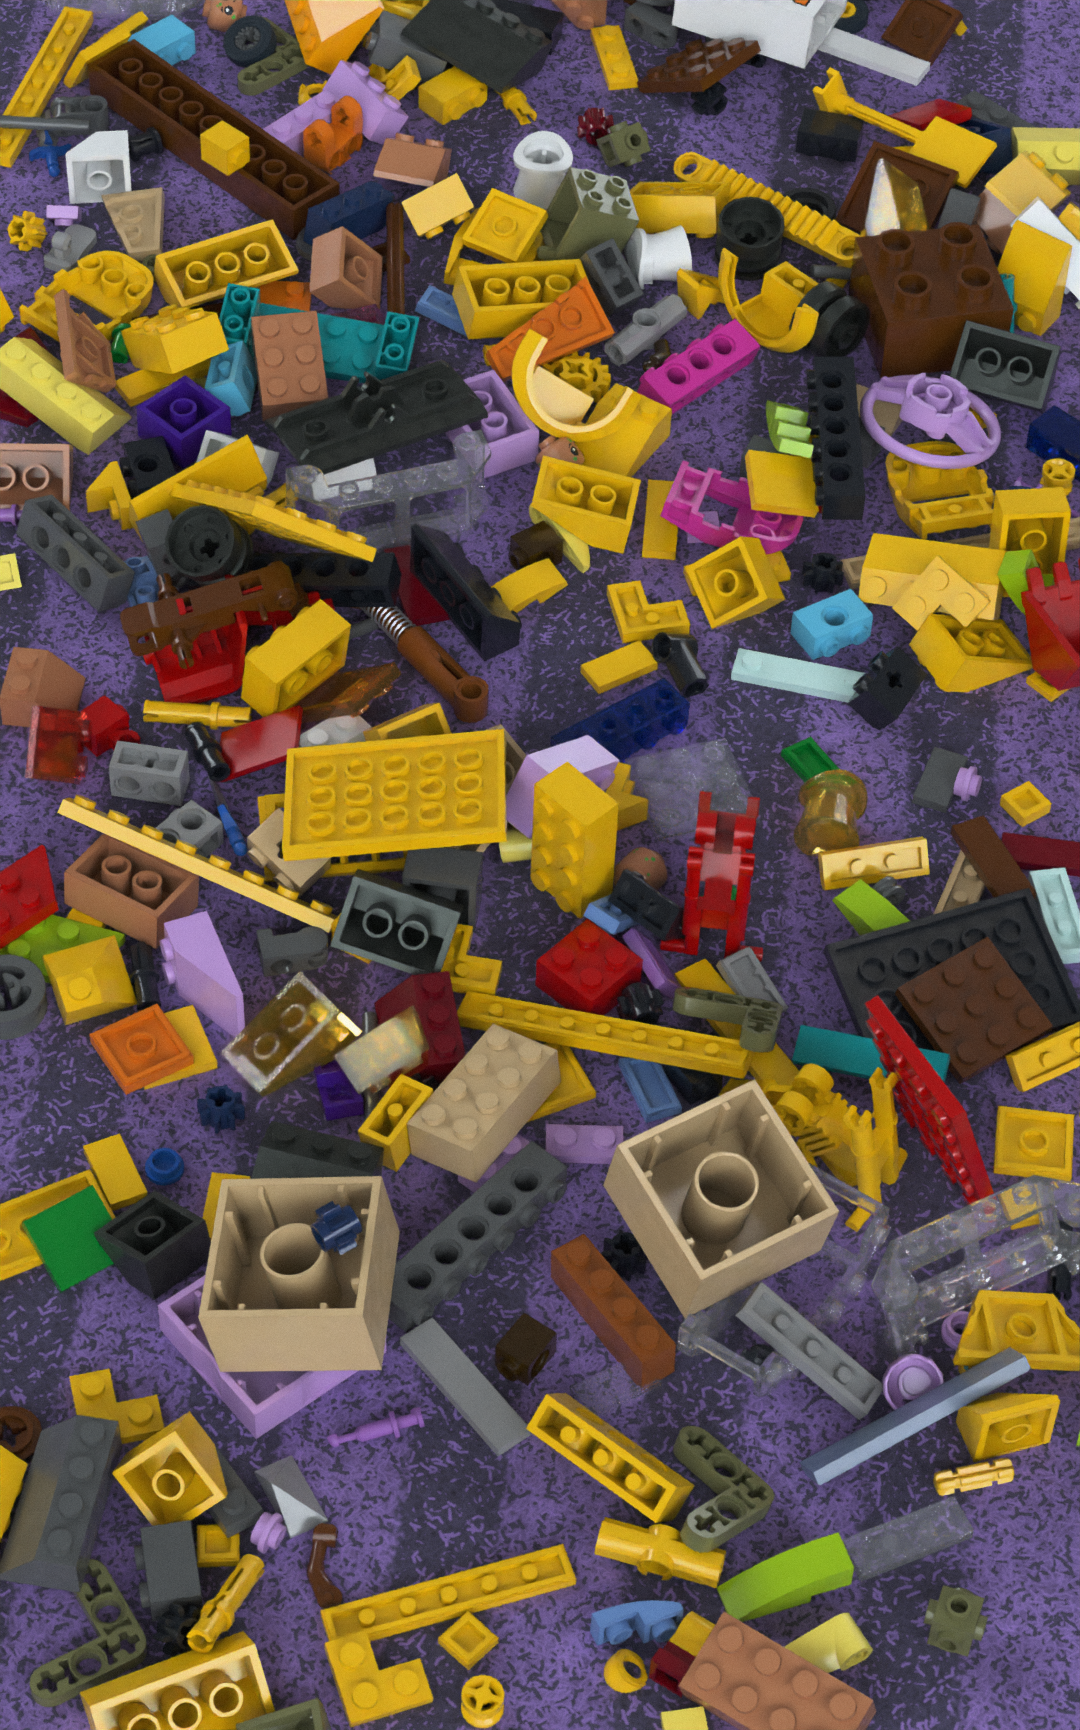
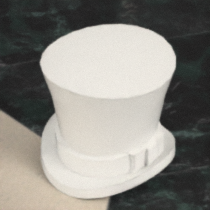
M538 131L528 135L517 145L513 154L514 165L520 170L514 185L515 197L542 209L549 207L573 162L571 148L561 136L550 131Z
M681 225L651 235L646 234L642 228H635L624 247L626 260L641 290L645 289L644 284H653V280L677 282L679 268L692 271L690 246L685 230Z

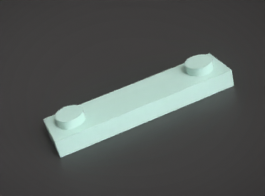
M738 648L731 680L848 703L856 692L852 689L854 684L866 673Z

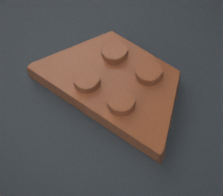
M62 289L54 295L64 378L67 381L108 393L116 387L111 345L94 326L85 312L77 316L70 307L69 298L71 295L65 289Z

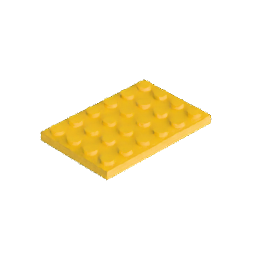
M187 480L186 485L175 483L169 496L195 506L206 505L217 508L236 522L289 542L373 562L377 551L376 548L365 544L367 538L350 531L339 530L336 525L306 517L307 514L278 506L276 505L277 502L258 495L253 496L245 492L240 493L231 489L226 490L218 486L213 487Z
M504 729L287 749L282 838L284 861L507 842L506 738Z

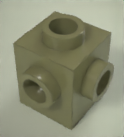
M625 120L609 127L611 130L610 134L596 139L604 161L609 168L620 163H624L625 168L643 161L641 154L651 151L648 144V135L641 127L640 122L628 126Z
M943 1585L939 1600L930 1599L923 1623L931 1626L927 1644L939 1647L947 1652L968 1657L973 1639L982 1641L988 1616L981 1615L984 1598L974 1595V1593L965 1588H951Z

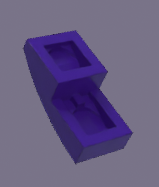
M347 1048L309 1055L326 1121L364 1114L363 1100L355 1081L354 1067Z

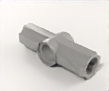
M672 293L670 296L662 298L651 308H642L635 311L632 323L605 343L604 350L610 358V362L621 366L622 364H627L643 350L653 349L654 343L660 340L663 334L687 316V307L682 302V298Z

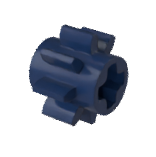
M226 1084L213 1088L208 1087L206 1099H197L201 1126L209 1124L214 1128L215 1134H218L220 1130L228 1128L235 1131L236 1119H245L242 1093H234Z
M331 1201L315 1210L318 1218L316 1222L310 1225L316 1242L324 1252L332 1249L334 1253L338 1252L341 1256L358 1246L355 1239L357 1234L362 1232V1226L357 1215L349 1205L341 1208L339 1204L335 1205Z

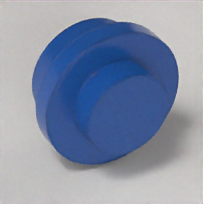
M159 1148L151 1153L145 1163L146 1176L157 1185L166 1186L174 1184L184 1174V1161L173 1149Z

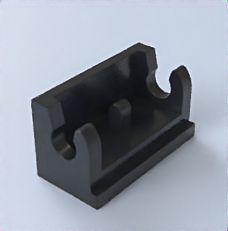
M623 870L608 901L663 941L684 938L685 935L682 934L681 925L684 907L678 906L643 881L644 876L637 871Z

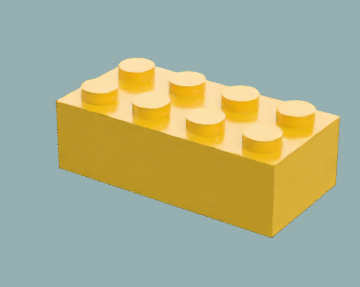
M580 259L458 266L452 295L468 340L507 337L518 327L527 323L539 311L548 307L564 292L569 291L585 276L587 278Z
M565 762L534 784L530 877L538 890H546L556 898L558 906L564 912L569 913L571 911L579 919L585 917L583 915L589 903L608 896L613 892L619 803L569 762Z

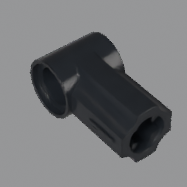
M660 632L654 637L652 642V655L655 661L666 664L682 698L703 693L709 684L696 658L698 644L695 637L691 634Z

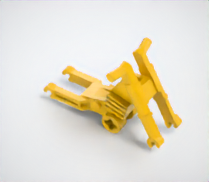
M805 1064L794 1078L792 1085H779L776 1079H755L790 1135L799 1137L798 1141L801 1144H806L804 1148L807 1151L811 1150L810 1154L813 1157L823 1154L840 1168L856 1173L860 1204L847 1219L845 1225L858 1232L882 1203L881 1181L888 1185L894 1184L908 1157L906 1150L900 1148L898 1143V1114L895 1111L893 1088L898 1082L897 1075L891 1072L885 1078L882 1074L883 1070L879 1067L876 1068L869 1078L874 1111L871 1114L869 1110H865L862 1116L857 1113L855 1105L847 1107L848 1102L845 1099L841 1100L842 1095L839 1092L834 1094L830 1091L834 1085L833 1078L819 1065ZM730 1078L720 1091L719 1096L754 1079L735 1080ZM872 1117L875 1118L876 1127L874 1130H872Z

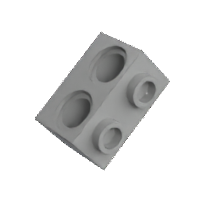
M117 740L109 764L111 796L182 806L190 781L188 751Z
M192 799L181 808L175 809L165 821L156 827V829L164 832L163 839L176 844L177 839L196 846L198 848L196 853L203 857H207L224 843L222 821Z

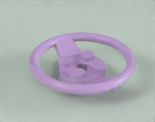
M926 373L889 378L884 376L879 382L873 383L861 399L860 417L869 435L887 451L918 465L938 469H961L975 466L990 458L1000 444L1001 428L991 408L978 396L968 391L967 387L961 382L944 374L941 375L940 379L926 376ZM880 400L901 404L899 416L903 421L926 431V434L933 439H942L947 433L966 454L958 456L934 455L912 449L889 436L875 420L873 414L874 402ZM969 408H972L984 421L988 437L973 413L969 411Z

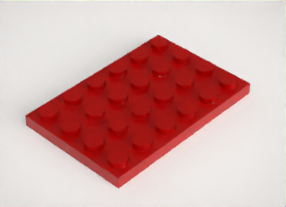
M878 995L864 1003L870 1017L865 1023L874 1036L872 1041L881 1055L879 1060L888 1073L886 1078L891 1072L895 1073L898 1077V1082L893 1088V1095L901 1107L899 1109L901 1116L911 1129L916 1126L922 1135L919 1138L930 1155L933 1157L937 1154L943 1163L940 1167L953 1185L958 1182L963 1190L961 1195L973 1213L981 1210L987 1218L1000 1212L965 1109Z

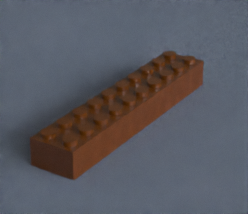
M135 39L88 64L91 95L104 97L110 109L142 132H146L147 128L153 126L160 134L163 147L265 220L273 219L276 227L293 240L297 239L299 232L306 226L309 208L340 195L339 182ZM222 120L249 137L250 162L229 176L201 159L200 134Z

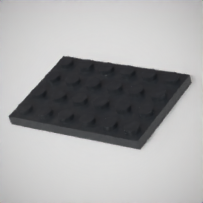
M1030 888L826 945L823 950L856 1032L861 1037L874 1039L865 1023L870 1017L864 1003L878 995L918 1048L935 1051L896 997L895 992L898 987L986 937H989L1052 1023L1053 1028L1047 1034L1060 1031L1080 1022V1000Z

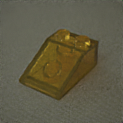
M881 158L878 160L865 223L867 236L879 235L888 229H901L907 232L929 230L918 183L885 159Z
M299 971L222 1050L221 1054L264 1097L314 1071L315 1067L323 1066L335 1060L362 1031Z

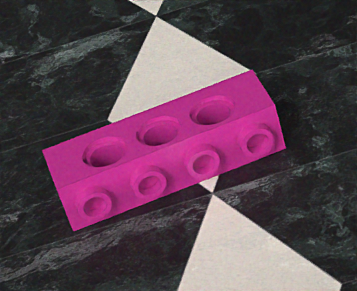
M736 319L726 325L720 323L703 340L697 338L681 354L673 353L658 369L654 367L648 369L639 379L641 384L637 393L671 408L672 414H674L752 363L761 346Z

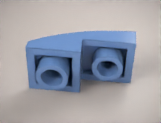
M148 556L131 557L124 562L135 572L127 596L129 606L159 601L157 594L159 586L156 581L157 574Z
M657 1600L616 1605L592 1613L590 1633L597 1646L608 1641L612 1645L622 1643L632 1635L634 1630L637 1631L643 1644L654 1639L656 1642H665L673 1636L682 1622L684 1609L680 1602Z

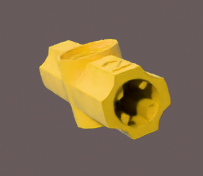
M605 1517L598 1533L595 1555L635 1565L641 1574L647 1575V1572L661 1575L663 1576L662 1580L665 1581L670 1580L674 1576L717 1588L726 1557V1550L715 1548L707 1553L697 1552L685 1545L681 1539L680 1531L668 1525L654 1524L647 1529Z

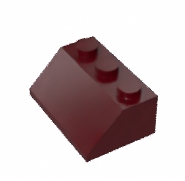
M449 971L411 975L374 1003L389 1088L400 1074L411 1077L415 1073H419L422 1079L433 1075L434 1079L441 1084L464 1058L465 1050Z

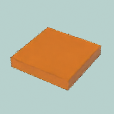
M157 1003L89 1034L90 1043L125 1095L194 1064L193 1054Z

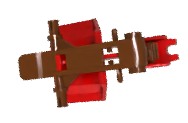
M281 561L271 562L267 567L255 571L250 570L248 573L236 577L234 575H224L226 580L185 593L178 592L177 588L172 584L170 574L163 573L165 584L161 574L156 578L159 586L157 593L159 601L153 603L145 602L121 611L120 620L124 634L128 637L133 655L143 656L146 665L153 664L164 701L198 704L233 693L241 687L248 626L272 625L273 631L280 626L286 627L295 620L296 615L301 609L306 606L311 607L321 598L317 591L305 593L299 582L295 584L291 569ZM324 599L323 601L335 611L332 599ZM144 636L146 643H138V640Z

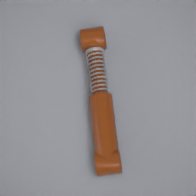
M396 605L395 607H351L361 609L369 617H374V621L378 624L379 628L397 644L398 652L453 707L454 714L459 720L467 723H476L486 717L489 688L486 681L480 677L471 676L424 628L413 624Z

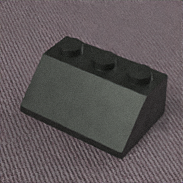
M966 320L950 377L961 382L967 387L968 391L974 394L1044 413L1054 384L1061 346Z
M358 869L353 876L330 946L413 975L441 972L464 905Z
M271 1121L259 1146L251 1179L382 1176L384 1148Z

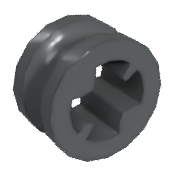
M891 876L881 879L873 886V889L886 898L893 906L899 905L906 894L905 889L897 885L896 879Z

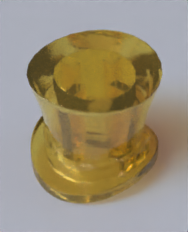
M846 770L825 771L807 780L798 792V800L804 806V811L793 835L797 847L808 856L818 857V852L859 846L860 838L857 820L865 813L868 803L867 790L862 780Z

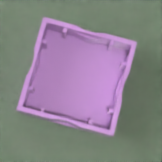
M205 1275L158 1305L160 1330L256 1439L359 1371L220 1372L198 1318ZM385 1340L384 1353H386V1340Z

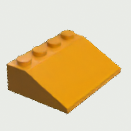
M284 0L305 64L328 74L333 73L340 60L347 61L384 10L381 0Z

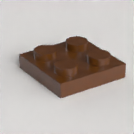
M905 0L881 38L884 42L911 56L930 62V66H932L964 16L960 11L939 0Z

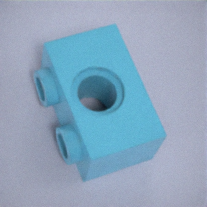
M244 341L228 344V351L211 357L204 388L230 407L231 416H241L251 411L257 383L255 362Z
M849 589L793 612L790 634L812 660L821 656L831 657L839 649L850 644L860 645L871 636L873 614L853 590Z

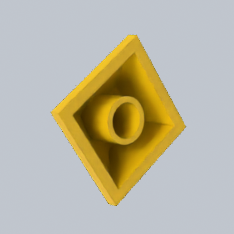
M115 935L42 956L65 1025L137 1005Z
M994 1393L982 1396L958 1409L956 1424L973 1462L1050 1443L1060 1400L1057 1395Z

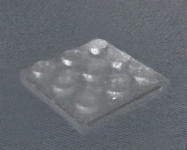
M726 738L624 760V764L631 765L630 780L635 781L634 791L636 795L649 801L647 821L658 845L695 837L700 791L712 792L710 810L746 814L748 797H752ZM758 813V818L756 819V823H759V822H760V817H761L760 813Z

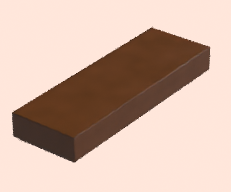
M984 815L952 825L951 836L993 898L1030 888L1035 899V889Z

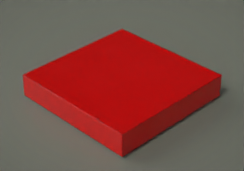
M936 99L888 115L920 131H925L935 116L955 125L973 118L971 107L943 99Z

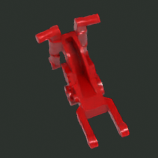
M700 791L695 844L700 845V847L689 846L687 881L684 889L685 902L682 934L685 935V939L661 940L660 950L697 956L700 928L727 930L724 958L749 947L741 945V941L745 939L748 906L751 901L750 890L755 854L746 853V850L752 851L760 798L748 797L746 814L710 810L712 792ZM700 881L705 882L704 897L699 896ZM733 885H737L736 900H731ZM750 946L759 962H762L763 947Z

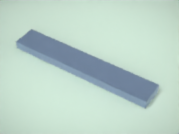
M1009 1347L799 1463L807 1477L818 1485H822L1028 1372L1031 1369L1025 1355Z

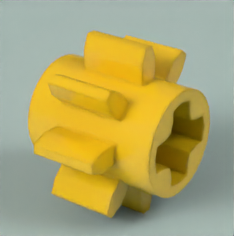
M24 211L22 216L13 215V220H11L7 228L8 235L11 238L9 243L19 245V250L27 252L32 247L41 248V243L47 235L43 224L45 220L35 217V213Z

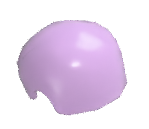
M920 1354L900 1356L888 1365L882 1377L883 1395L894 1410L903 1406L901 1403L903 1399L914 1400L944 1383L943 1373L934 1361Z

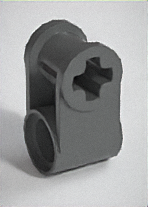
M98 95L85 97L61 96L51 102L50 111L53 116L52 118L90 120V133L52 131L57 136L92 135L95 132L106 131L109 128L108 103L104 97ZM62 105H65V113H62Z

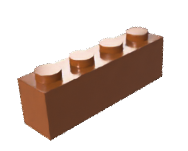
M582 1234L551 1251V1278L639 1389L643 1390L672 1374L675 1370V1342L588 1237Z

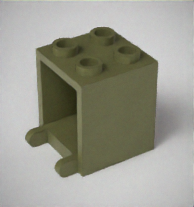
M570 167L547 209L549 217L540 230L545 246H540L537 249V254L540 259L547 261L580 259L586 251L612 238L622 253L639 222L627 181L614 175L608 176L595 173L589 169L582 170Z

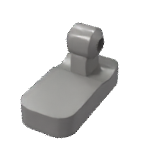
M79 224L70 225L64 232L57 231L51 239V250L44 256V266L57 272L61 269L68 272L78 266L77 261L85 257L97 243L96 231Z

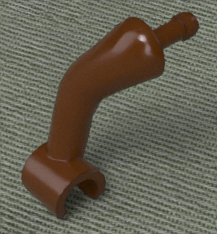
M326 1523L318 1524L313 1531L312 1549L306 1570L309 1584L322 1609L340 1605L342 1602L341 1591L325 1573L324 1561L327 1547L336 1548V1538L338 1536V1529L334 1525Z

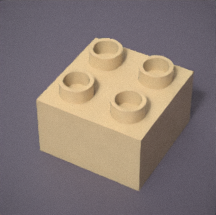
M755 1079L618 1144L603 1184L684 1318L821 1251L840 1212Z
M382 1176L222 1179L198 1315L220 1372L382 1370L400 1234ZM331 1201L335 1205L339 1204L341 1208L349 1205L357 1215L362 1226V1232L357 1234L355 1239L358 1246L341 1256L338 1252L334 1253L332 1249L324 1252L316 1242L310 1225L316 1222L318 1218L315 1210Z

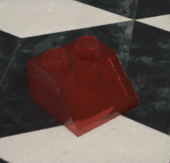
M32 705L25 778L36 781L80 785L81 778H86L88 771V757L83 756L84 743L90 741L92 733V722L87 720L86 713Z

